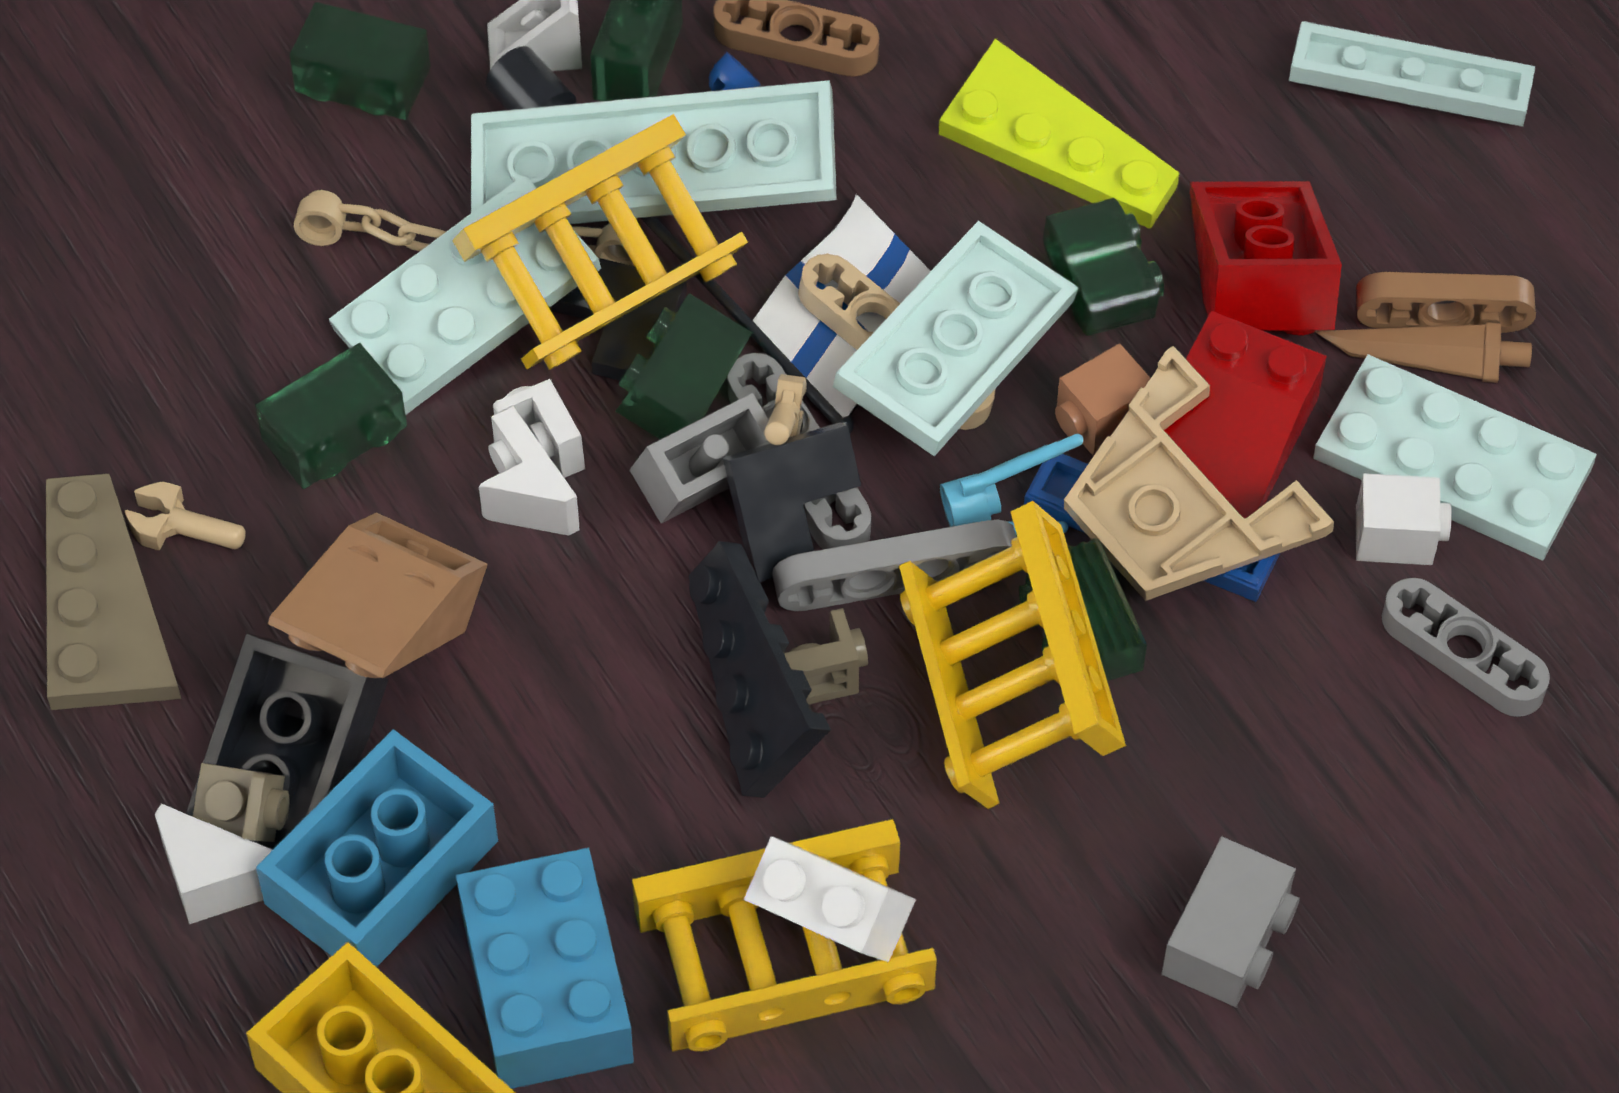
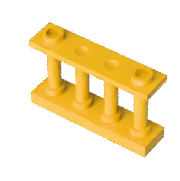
M674 114L468 225L452 240L464 262L482 253L486 262L494 261L541 344L534 347L521 358L526 369L544 360L548 369L551 370L582 352L577 341L699 273L706 283L737 265L732 255L748 243L744 234L740 232L723 243L718 244L671 163L675 158L671 149L686 136ZM639 167L643 176L651 175L697 255L696 258L669 273L666 272L619 190L624 186L619 177ZM586 195L591 204L598 202L646 285L617 302L614 301L567 219L572 215L567 206ZM535 224L539 233L546 231L594 314L565 331L561 329L514 248L519 244L515 234Z
M1034 501L1011 511L1017 537L1011 541V547L939 582L911 561L899 565L905 591L900 594L901 604L906 616L916 628L950 755L944 760L946 773L950 782L959 793L965 792L988 809L1000 804L992 772L1071 736L1076 741L1081 739L1102 756L1126 746L1062 526ZM1021 570L1028 573L1033 591L1027 594V601L953 635L946 606ZM1038 624L1044 628L1049 646L1043 649L1042 657L970 691L968 690L961 664L962 660ZM1053 680L1060 684L1065 702L1059 705L1058 713L984 747L976 716Z
M893 819L790 843L887 886L886 878L889 875L899 873L900 839ZM766 848L632 879L634 911L640 933L656 929L664 932L684 1007L667 1010L669 1042L672 1052L686 1048L692 1051L711 1050L725 1043L728 1038L888 1001L891 1004H904L920 998L926 991L935 989L937 959L934 949L930 948L908 953L901 933L889 962L879 960L843 969L835 941L802 926L816 975L777 984L756 913V909L759 906L744 900ZM723 914L730 917L750 991L711 1000L690 924L694 920Z

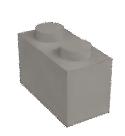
M753 392L647 446L633 464L630 472L661 524L730 488L723 457L770 444L764 436V430L769 419Z
M1221 836L1167 944L1162 975L1236 1007L1246 986L1258 989L1266 975L1273 952L1265 949L1273 931L1284 935L1294 917L1300 900L1299 897L1290 894L1296 868Z

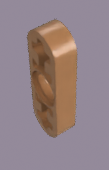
M717 0L714 6V33L718 41L728 48L845 76L864 75L870 72L878 62L879 32L874 24L864 18L789 0ZM739 16L749 17V18H744V19L742 20L741 24H734V23H732V22H736V21L738 20ZM766 21H770V32L763 31L766 30ZM791 25H801L812 32L811 36L803 41L787 40L780 33L784 28ZM823 34L830 35L826 38V46L822 45ZM851 42L860 43L855 47L854 51L846 50Z
M1378 272L1362 278L1356 285L1357 317L1364 325L1377 329L1482 325L1486 322L1501 323V332H1514L1528 327L1536 318L1534 287L1530 281L1519 276ZM1440 301H1457V302L1448 303V304H1437V303H1436V302H1440Z

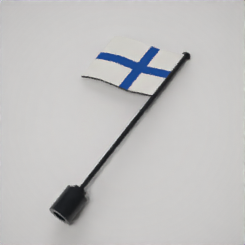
M520 46L508 51L497 60L487 75V89L507 110L571 105L577 102L576 96L527 46ZM857 194L850 209L837 227L784 276L753 321L714 279L705 283L700 273L695 275L698 281L765 353L781 365L786 375L806 378V397L832 424L840 422L848 425L849 434L854 428L851 415L859 404L835 389L833 383L836 372L857 350L808 311L801 303L798 290L804 265L816 255L827 253L838 255L850 262L900 304L931 272ZM655 216L641 218L683 264L694 259ZM817 280L816 287L821 290L827 286H832L836 289L838 287V283L833 280L827 284H822ZM843 302L842 309L846 310L848 305ZM873 312L863 313L856 318L858 324L868 332H875L886 320L880 314Z

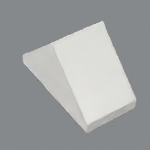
M519 0L487 24L490 69L504 54L520 46L530 47L552 71L582 69L577 0Z
M160 805L155 813V817L189 924L263 900L256 866L272 849L243 839V837L166 805Z

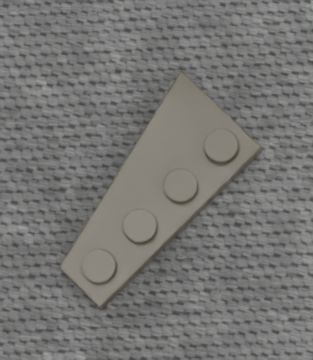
M110 474L46 479L47 699L51 710L181 699L178 684Z

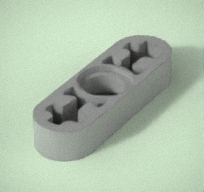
M1406 578L1391 586L1386 595L1382 622L1386 631L1393 638L1504 714L1516 717L1526 716L1535 712L1542 705L1549 685L1550 675L1546 664L1541 658L1426 580ZM1415 604L1424 608L1423 615L1416 612L1410 618L1401 613L1402 607L1410 609ZM1444 620L1439 629L1438 636H1431L1432 627L1437 630L1440 621ZM1458 635L1470 636L1480 643L1483 652L1475 658H1461L1449 649L1447 641ZM1493 656L1500 659L1498 666L1493 664L1490 673H1485L1491 664ZM1520 676L1529 680L1528 687L1521 685L1516 690H1512L1506 685L1508 680L1515 681Z

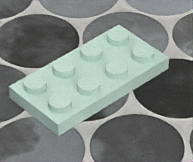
M525 174L329 318L334 331L405 415L529 323L494 261L486 262L484 256L480 253L464 262L452 241L463 228L536 189V186ZM535 224L515 234L519 244L514 248L549 307L577 287L546 231L539 233ZM576 233L595 268L599 271L601 265L598 257Z
M977 221L836 372L833 387L935 456L1074 302L1078 287L980 221Z
M1368 354L1316 443L1313 459L1362 480L1363 473L1440 478V503L1451 504L1452 521L1543 561L1592 470L1597 454Z

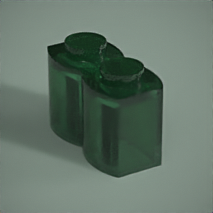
M1115 198L1046 216L1043 234L1045 251L1053 271L1078 287L1074 302L1070 307L1078 325L1086 336L1155 318L1159 297L1164 294V281L1159 266L1155 261L1148 262L1140 249L1142 243L1141 232L1135 216L1132 213L1125 214Z

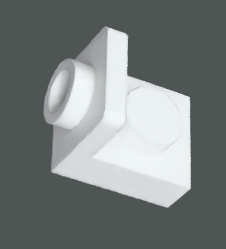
M550 379L534 386L516 388L493 404L494 415L511 406L515 407L564 478L585 470L581 434Z

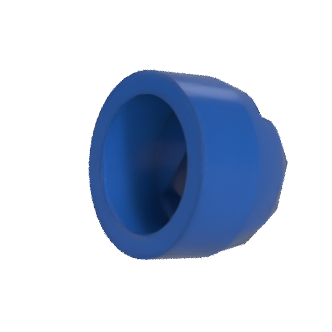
M728 52L717 61L709 74L710 91L753 88L761 85Z

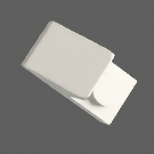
M511 406L492 416L494 443L490 444L488 449L491 459L500 474L484 481L479 486L482 516L494 522L568 536L579 531L576 494L515 407Z

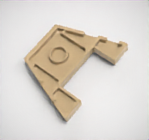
M1174 346L1169 348L1158 362V368L1144 388L1141 387L1129 404L1127 414L1111 437L1107 436L1064 499L1065 511L1145 601L1321 539L1330 534L1334 527L1333 519L1297 480L1248 518H1243L1167 435L1164 430L1206 399L1210 392V385Z

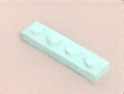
M1302 21L1289 81L1523 127L1535 66Z

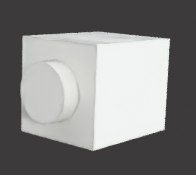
M1363 473L1356 504V561L1432 565L1438 541H1448L1451 531V504L1440 503V478Z

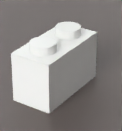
M772 836L744 897V900L862 954L889 962L916 901V899Z

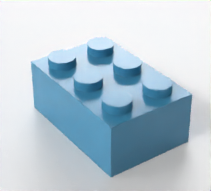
M393 729L256 866L264 904L331 956L349 942L377 968L457 885L456 875L468 873L498 842L494 805Z
M589 848L456 875L461 913L496 1075L513 1089L634 1063L631 1025Z

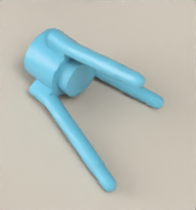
M1074 434L1058 442L1056 441L1031 452L1024 453L982 473L940 484L941 499L950 527L991 520V515L1001 512L1000 498L995 483L1082 445L1083 436ZM1008 521L1009 523H1011V524L1013 525L1014 530H1015V526H1014L1013 521ZM1057 521L1061 524L1063 532L1066 533L1068 530L1067 523Z

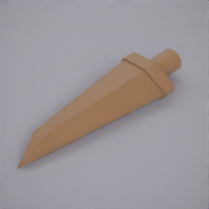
M1486 322L1482 325L1315 331L1352 357L1365 359L1369 354L1391 364L1481 379L1482 382L1498 383L1499 365L1530 368L1532 343L1501 341V323Z

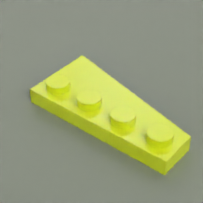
M997 39L993 41L939 120V135L1149 229L1152 228L1178 187L1179 172Z

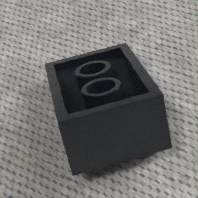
M246 634L203 763L285 776L283 790L289 793V811L284 827L281 830H276L274 842L250 841L273 850L355 768L368 742L388 682L387 678L364 677L352 672L345 664L270 638ZM199 776L186 812L190 816H193Z

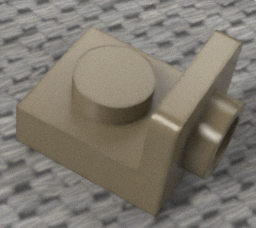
M843 608L830 611V643L823 645L807 643L784 653L791 669L803 671L812 689L806 699L808 705L859 693V667L868 666L867 649L860 628L850 630Z
M201 763L192 817L243 837V839L274 842L276 830H281L284 827L289 811V793L283 790L285 776Z

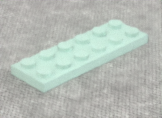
M830 81L471 114V213L524 174L538 188L672 114L677 118L686 136L671 149L675 155L671 163L700 212L837 200L833 92ZM637 167L619 177L624 185L619 190L635 218L673 215L650 174L643 176L641 170ZM587 195L567 206L572 214L567 218L570 224L608 221L598 202L591 204Z

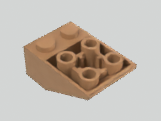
M376 512L349 525L270 615L268 625L289 634V640L301 648L312 651L323 650L346 661V667L358 675L369 678H384L465 633L488 564Z

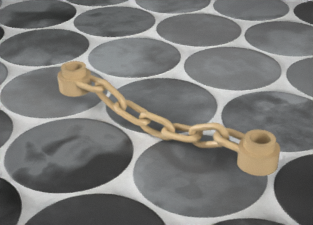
M326 190L314 191L303 198L299 203L294 220V229L297 235L304 241L317 246H327L336 243L341 237L342 230L368 232L395 246L405 245L407 248L421 251L429 244L414 241L416 233L438 238L445 233V231L410 223L386 210L373 209L362 205L342 204L337 195ZM346 213L364 215L361 223L345 221ZM381 219L400 227L398 237L378 228L381 224ZM610 223L602 229L572 227L579 237L598 238L596 246L587 245L598 258L634 266Z

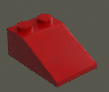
M1310 181L1191 182L1190 198L1203 303L1207 315L1209 316L1210 312L1213 311L1262 331L1283 330L1293 335H1308L1315 330H1335L1342 263Z
M1211 311L1186 358L1210 385L1209 396L1164 431L1243 518H1248L1265 505L1319 398L1327 356Z

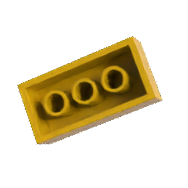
M349 942L342 946L246 1033L255 1068L282 1093H515Z

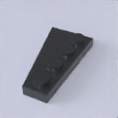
M719 541L688 576L690 596L695 602L703 634V649L709 658L716 687L717 706L723 715L730 744V759L736 768L742 796L765 798L831 731V728L824 714L812 712L806 699L812 689L804 672L791 669L784 655L789 641L781 625L769 624L765 615L769 600L742 544Z

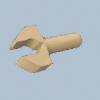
M780 374L777 384L775 408L764 430V436L770 444L782 445L788 438L800 434L804 411L800 410L803 395H805L807 390L805 377Z
M157 482L134 491L138 506L151 510H160L163 512L162 514L155 517H145L140 513L125 510L127 523L133 536L142 546L160 551L165 539L176 534L234 550L239 549L245 540L246 531L242 525L185 510L182 505L184 498L181 486L171 483Z

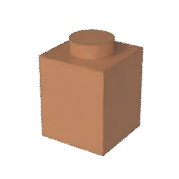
M1119 343L1059 378L1057 407L1055 408L1057 421L1068 437L1074 434L1082 435V444L1092 455H1095L1107 436L1111 437L1127 414L1129 404L1141 387L1144 388L1151 378Z

